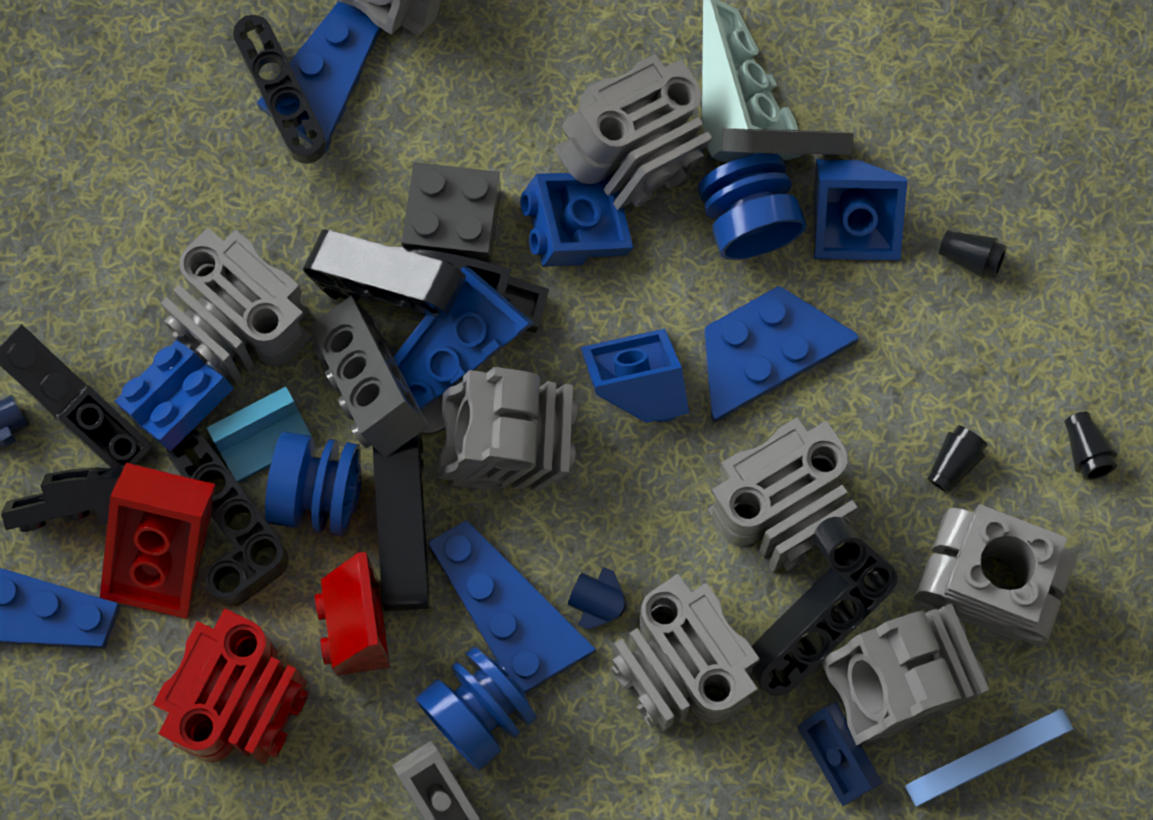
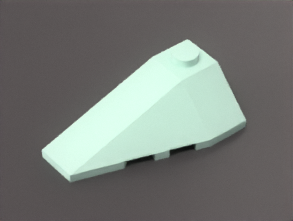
M703 0L702 123L704 132L708 131L713 138L707 145L711 157L728 163L735 159L760 153L722 151V128L798 130L790 108L784 107L780 110L771 93V90L778 86L772 74H766L762 67L755 62L753 57L758 54L759 49L738 9L720 0ZM774 153L781 156L783 161L800 158L803 155Z

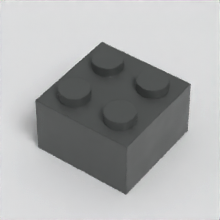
M414 162L402 247L445 252L491 263L501 197L500 172Z

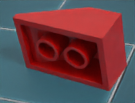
M126 463L110 496L99 598L187 619L210 522L215 484Z
M356 553L321 579L322 593L315 594L318 620H326L328 637L320 638L324 665L331 664L337 676L390 668L379 580L367 553Z

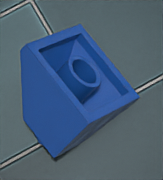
M816 159L814 183V259L901 260L907 178L860 160Z
M665 328L581 347L582 356L595 393L599 397L645 423L653 421L668 422L677 416L689 414L682 367Z

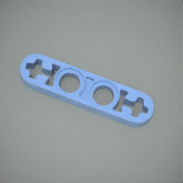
M1059 709L914 780L905 787L915 807H918L1059 738L1074 728L1064 709Z

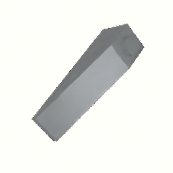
M429 741L392 765L424 820H480L432 741Z

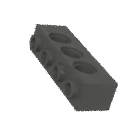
M349 296L309 326L317 341L312 346L313 350L323 364L329 367L325 375L331 385L342 394L337 399L338 403L347 416L355 421V424L351 426V430L365 448L372 445L386 458L429 426L375 320L352 296Z

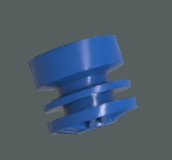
M760 153L735 159L708 173L698 183L697 191L700 199L705 203L704 211L706 216L716 219L712 225V233L720 256L724 259L742 260L774 251L797 239L806 230L807 223L798 199L794 195L787 194L791 189L792 182L790 177L785 174V163L778 154Z
M282 432L273 453L268 476L265 500V519L267 523L298 528L305 516L306 510H311L314 532H322L330 514L331 534L344 536L349 527L351 517L356 511L362 485L360 444L347 442L339 461L338 440H328L320 458L316 457L314 436Z
M473 646L465 653L466 658L476 670L473 675L461 664L455 662L451 665V668L461 684L455 691L446 683L436 679L415 698V701L460 754L477 771H480L501 752L497 740L491 733L495 728L499 727L509 736L516 738L520 735V731L509 716L514 713L524 724L530 726L537 719V715L530 707L523 689L506 669Z

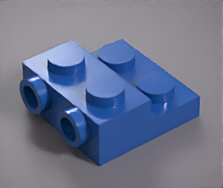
M570 173L535 174L521 194L520 206L524 216H531L534 229L531 230L529 237L530 250L532 254L540 255L542 267L582 265L588 257L627 256L633 249V244L624 208L617 210L613 204L620 192L617 191L608 196L604 191L605 186L613 175L598 183L585 184L576 180Z
M176 340L171 346L160 350L155 355L153 363L139 377L128 381L122 389V394L114 402L137 426L166 449L172 451L234 388L221 374L206 365L194 351Z

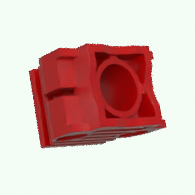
M224 608L214 629L199 621L196 622L186 641L184 657L179 668L163 684L153 705L166 713L165 715L167 716L158 734L171 741L173 746L201 760L208 762L220 761L227 757L235 747L240 753L248 757L251 755L258 762L265 765L270 756L276 758L281 752L288 734L282 731L291 714L298 716L302 711L309 692L304 690L307 682L296 668L287 665L285 668L278 660L275 646L261 627L253 621ZM257 644L255 651L251 655L242 657L243 651L247 647ZM213 726L212 734L206 740L199 741L200 733L203 729Z

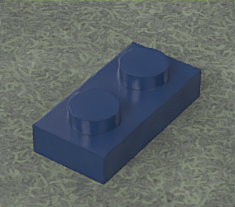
M836 702L824 707L797 725L798 730L842 807L883 783L861 744L856 746L847 725V720Z

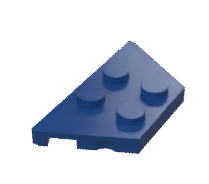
M777 286L704 328L711 419L714 423L857 343L859 337L856 332L784 288Z

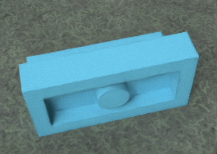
M287 387L207 427L232 476L238 483L271 466L273 453L282 432L286 431L312 436Z

